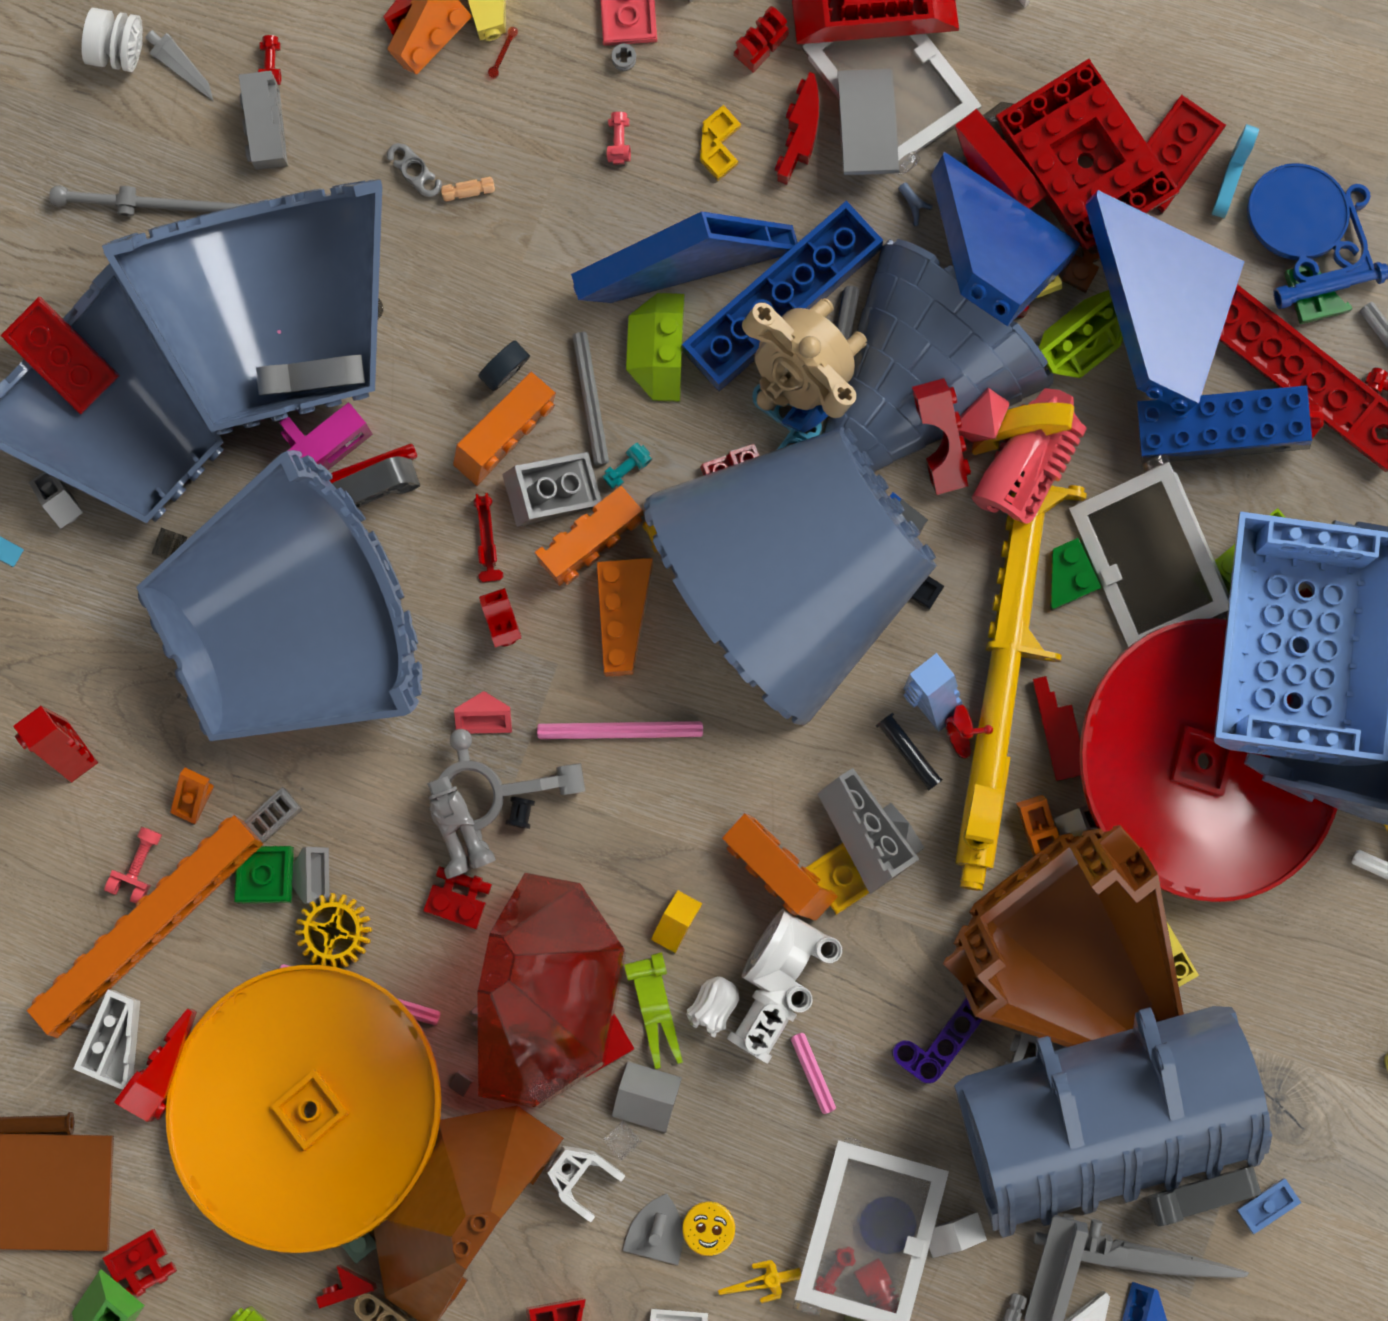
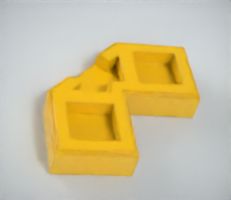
M724 105L704 120L702 127L700 162L717 181L739 164V161L722 143L741 128V123Z

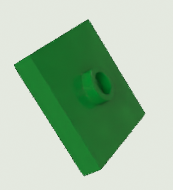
M261 846L236 870L234 902L237 904L291 903L294 847Z

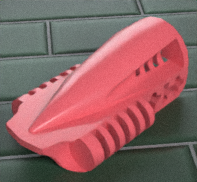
M1044 388L1039 396L1029 404L1053 402L1068 403L1074 406V398L1061 390ZM1073 413L1072 427L1069 430L1046 436L1039 429L1003 439L1006 443L1002 442L1000 444V451H996L994 461L985 471L976 491L972 495L974 503L981 509L992 513H997L1001 510L1012 519L1026 524L1033 521L1053 482L1060 481L1061 473H1064L1067 468L1065 464H1069L1071 460L1069 455H1074L1076 451L1074 446L1079 445L1081 441L1079 438H1082L1085 434L1086 426ZM1015 482L1020 483L1019 488L1014 485ZM1010 491L1016 493L1015 498L1009 495Z

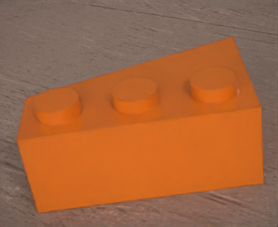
M411 0L412 6L406 18L401 20L387 48L404 69L417 75L472 17L459 0Z

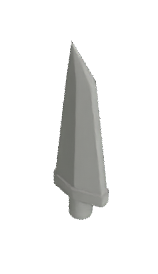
M153 30L150 31L145 37L154 46L150 54L213 101L208 81L174 42L173 38L168 33L160 38Z

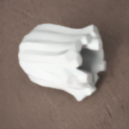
M717 976L707 980L701 986L693 1005L687 1009L686 1015L691 1022V1026L697 1028L698 1025L706 1026L709 1032L708 1035L715 1038L717 1032L726 1029V1021L738 1004L739 990L732 982L723 977Z

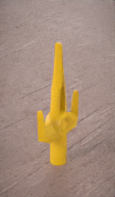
M772 1260L753 1263V1269L767 1268L766 1274L719 1289L718 1293L723 1295L769 1288L772 1294L760 1298V1302L765 1303L780 1299L782 1295L780 1284L799 1280L801 1278V1270L799 1267L777 1272L776 1264ZM761 1280L764 1281V1284L746 1287L747 1284Z

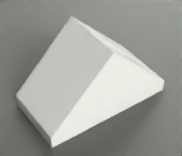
M978 1212L935 1226L929 1246L932 1258L963 1251L986 1241Z

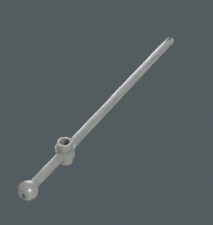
M58 185L51 188L49 196L51 204L57 207L65 206L68 202L114 205L118 207L117 214L123 216H134V208L137 207L212 213L245 205L139 197L135 195L136 188L131 186H120L119 194L112 195L71 192L66 187Z

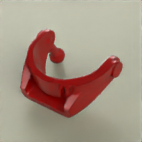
M963 704L956 706L954 716L945 720L949 740L955 752L961 758H968L971 755L969 739L973 737V734L985 733L989 735L993 732L991 725L973 729L968 710Z

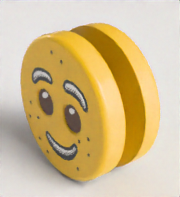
M713 1201L698 1203L688 1211L684 1218L682 1226L684 1240L689 1248L700 1255L714 1256L720 1254L730 1246L734 1239V1218L730 1211L720 1203Z

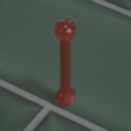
M512 26L508 29V37L494 66L488 70L489 76L493 79L499 76L498 68L513 37L518 35L516 27Z

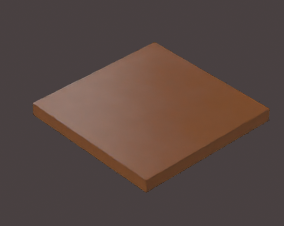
M0 1134V1249L109 1251L114 1135Z

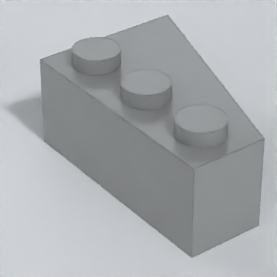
M272 71L239 74L241 88L240 103L245 115V119L242 120L244 135L248 136L249 145L245 146L247 161L252 162L255 170L288 166L280 88Z

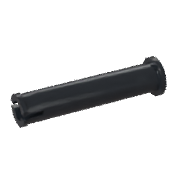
M892 712L880 721L876 728L880 727L929 791L943 779L940 778L893 718L895 714Z

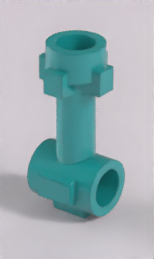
M638 442L626 451L628 459L615 470L611 467L605 470L606 474L602 477L612 489L616 486L620 487L624 483L621 478L635 466L641 470L652 461V458L649 456L650 452L644 445L641 446Z

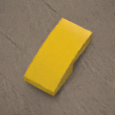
M975 784L965 838L993 844L1003 790Z

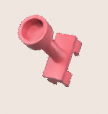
M142 826L137 836L141 844L130 866L131 868H129V873L125 875L112 870L104 888V891L116 895L122 880L135 885L136 887L130 898V902L135 904L147 895L151 886L138 880V873H140L145 862L144 860L147 857L146 855H148L149 847L158 845L162 834Z

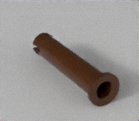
M68 1112L67 1115L0 1117V1134L67 1132L68 1135H71L74 1132L75 1126L73 1112Z

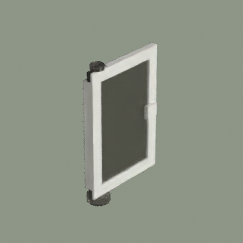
M1168 455L1156 457L1142 464L1141 467L1144 474L1069 508L1128 647L1145 635L1164 626L1193 619H1226L1228 615L1230 595Z

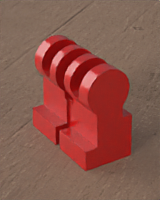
M770 6L765 11L764 16L756 20L758 27L756 29L750 27L746 31L745 36H741L736 41L738 48L734 51L733 56L754 73L770 56V51L773 53L789 36L786 18L776 8Z

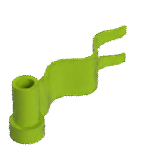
M662 952L652 954L651 958L624 964L628 981L634 980L655 1069L661 1068L658 1023L662 1025L677 1064L683 1063L662 975L667 974Z

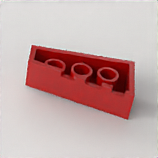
M39 706L13 725L17 731L15 738L24 749L28 748L30 752H34L71 783L98 764L96 758L69 721L43 706Z

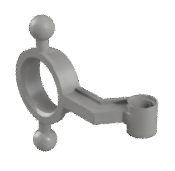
M457 729L450 736V744L457 750L459 762L449 766L439 777L448 776L450 782H452L459 773L469 770L482 774L490 782L493 790L492 806L485 816L474 820L475 824L473 825L482 845L489 850L488 844L482 839L481 829L491 824L497 818L502 809L504 796L557 787L560 788L561 795L585 791L581 763L556 767L557 775L502 784L498 775L490 767L481 762L470 761L468 748L472 744V736L465 729Z

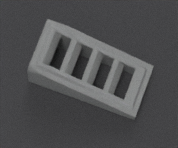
M282 787L256 810L245 823L264 843L303 809L290 793ZM281 799L290 808L287 813L278 803ZM273 806L282 816L279 820L269 810ZM266 814L274 825L269 827L261 816ZM255 821L266 831L263 835L252 825Z

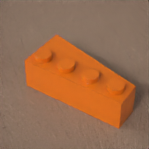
M622 486L592 508L594 514L591 516L588 514L582 515L574 521L570 527L572 531L569 533L560 532L553 537V541L549 545L550 548L545 550L543 547H540L535 551L538 562L559 586L564 582L568 585L579 576L578 570L584 565H587V567L593 565L600 558L599 553L604 548L608 547V549H611L622 539L620 535L627 529L632 531L642 523L643 510Z
M653 558L597 562L603 664L606 677L634 674L654 564Z
M744 813L722 837L728 844L726 849L735 858L739 859L741 857L747 863L745 866L746 870L756 878L760 876L766 882L764 888L774 897L779 895L785 901L783 907L793 916L798 914L816 921L837 899L838 895L834 891L822 888L817 884L821 880L804 866L800 868L798 866L800 860L785 847L781 849L779 847L781 842L754 817Z

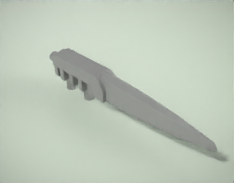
M1063 1214V1217L1074 1220L1073 1215ZM1096 1219L1091 1220L1081 1261L1167 1275L1244 1278L1249 1274V1272L1179 1252L1131 1243L1126 1240L1115 1239L1113 1241L1109 1234L1100 1235L1103 1222ZM1036 1232L1034 1244L1045 1245L1048 1234Z

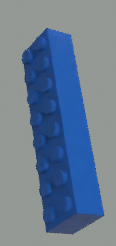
M846 200L682 344V352L720 392L755 361V354L759 348L760 340L749 337L743 331L742 322L756 304H769L781 317L791 309H810L820 299L827 298L881 250L883 239Z

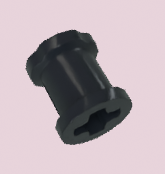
M510 797L512 807L510 817L506 820L505 824L530 829L531 825L528 822L531 806H535V801L520 797Z

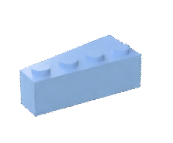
M937 653L909 674L904 686V697L913 708L916 706L920 708L938 732L946 727L945 720L954 716L956 706L963 704L962 700L958 697L960 692L957 690L958 685L955 675Z

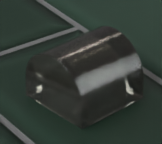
M161 528L152 555L166 560L188 537Z

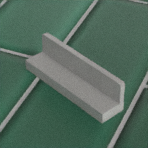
M1057 1215L1052 1217L1024 1321H1064L1088 1237L1087 1223Z

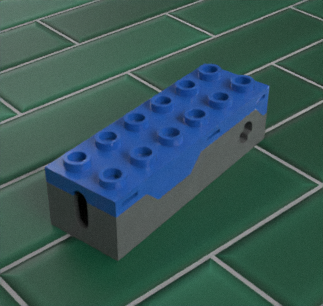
M1307 386L1201 395L1199 403L1188 412L1175 410L1170 404L1159 399L1137 401L1142 464L1308 450L1311 447L1312 439L1324 426L1322 407L1308 396Z

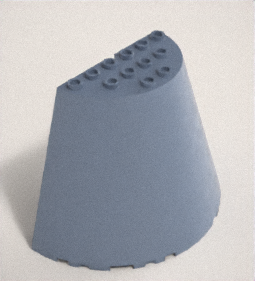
M381 179L332 186L333 188H330L331 193L325 194L324 189H314L281 196L276 199H267L148 229L150 235L146 237L145 233H133L102 245L105 256L211 432L216 431L217 435L226 434L233 431V426L242 424L244 428L254 427L261 424V419L271 418L272 421L287 418V412L296 410L299 414H305L315 411L314 406L323 404L326 407H333L342 404L341 399L352 397L353 401L368 398L369 392L375 391L382 213ZM362 355L365 383L292 393L259 395L256 367Z
M844 427L655 492L644 503L646 523L649 527L654 525L657 532L653 536V543L661 555L665 568H672L675 574L673 582L700 625L714 644L719 641V645L726 651V654L723 656L734 666L744 681L752 687L758 685L766 693L762 696L763 700L775 711L777 710L784 718L789 719L792 717V722L798 725H805L812 720L937 566L933 561L936 556L927 544L923 546L917 537L920 535L919 530L912 521H906L902 515L905 510L898 499L895 497L892 499L887 495L885 490L889 488L888 484L880 474L875 475L871 469L873 465L872 460L865 451H859L855 445L858 442L857 438L849 428L844 429Z
M290 450L281 453L136 586L139 592L138 599L151 617L150 624L163 642L164 654L168 659L173 658L178 668L175 669L176 679L184 686L187 692L188 704L196 711L200 720V729L204 735L208 736L209 741L405 716L411 713L419 703V700L415 697L422 693L420 681H422V664L419 661L415 663L413 652L417 650L416 644H418V640L412 625L410 611L403 612L400 599L405 598L392 565L374 531L368 532L361 523L366 518L361 510L356 507L349 493L343 491L341 487L336 489L329 481L333 479L332 474L323 465L317 464L311 456L307 455L301 458L302 452Z

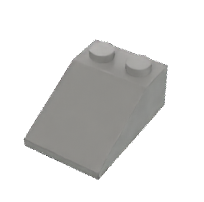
M588 452L517 465L502 474L517 527L540 523L591 509L602 501Z

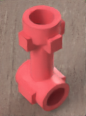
M612 112L611 119H608L609 127H614V146H607L608 162H613L614 165L625 164V162L631 161L630 145H624V127L630 126V119L627 118V113Z

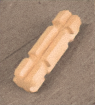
M492 177L481 178V181L475 179L456 183V186L449 184L441 187L442 197L446 202L455 200V197L462 199L478 196L480 192L488 194L495 191Z

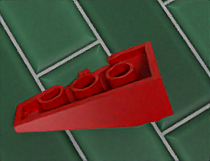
M977 109L954 125L963 155L972 171L1029 209L1047 196V193L1030 170Z
M186 1009L164 1038L166 1045L164 1047L159 1046L156 1050H153L148 1057V1067L140 1072L137 1071L114 1101L115 1104L146 1122H152L154 1119L159 1120L166 1112L167 1094L184 1043L191 1033L197 1014L195 1010Z

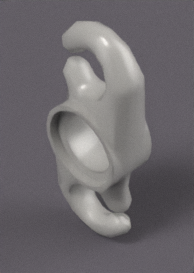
M400 143L392 145L388 149L387 159L392 161L396 150L404 152V158L402 160H395L393 165L400 169L405 180L421 195L427 197L436 196L441 190L442 182L439 179L435 180L433 190L425 189V181L434 180L435 174L428 170L424 161L407 145ZM414 163L422 167L421 173L416 177L407 174L408 166Z

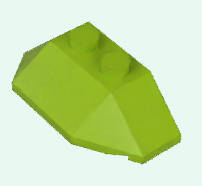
M1107 290L1084 299L1044 331L1039 349L1048 361L1046 366L1050 373L1082 378L1121 346L1123 337L1110 291Z
M656 293L628 316L626 371L653 401L680 402L685 294Z

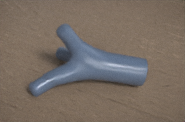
M905 182L898 189L910 205L914 217L913 225L918 226L919 209L926 208L931 210L933 205L921 200L908 183Z

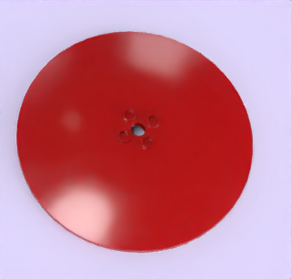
M1217 618L1193 619L1164 626L1145 635L1120 654L1107 669L1090 699L1084 717L1080 740L1082 785L1089 810L1097 828L1107 832L1113 826L1121 825L1135 843L1144 849L1158 873L1161 890L1179 897L1206 902H1224L1250 898L1265 893L1285 882L1296 874L1319 849L1331 828L1338 810L1313 798L1312 802H1309L1263 781L1262 774L1244 764L1248 752L1229 750L1214 742L1227 620ZM1289 695L1287 696V704H1288V706H1289L1290 701H1291V698H1292V697H1290ZM1201 753L1205 754L1208 758V766L1205 769H1202L1198 764V757ZM1256 754V755H1260V756H1264V757L1270 758L1269 755Z

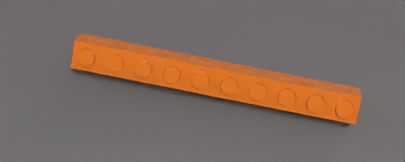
M233 815L222 821L218 826V831L211 837L203 839L199 843L198 849L191 856L183 858L178 863L177 869L170 876L163 877L157 883V888L150 895L142 897L136 903V908L131 913L119 918L115 923L114 929L108 934L99 937L95 941L94 947L87 954L79 956L74 961V966L67 973L59 975L53 981V986L46 993L39 994L32 1001V1006L26 1011L47 1035L58 1039L108 989L110 990L264 844L243 820Z

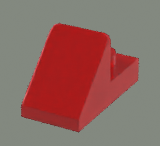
M340 1264L337 1266L343 1288L339 1289L338 1284L321 1289L323 1295L316 1297L320 1309L377 1289V1285L370 1279Z

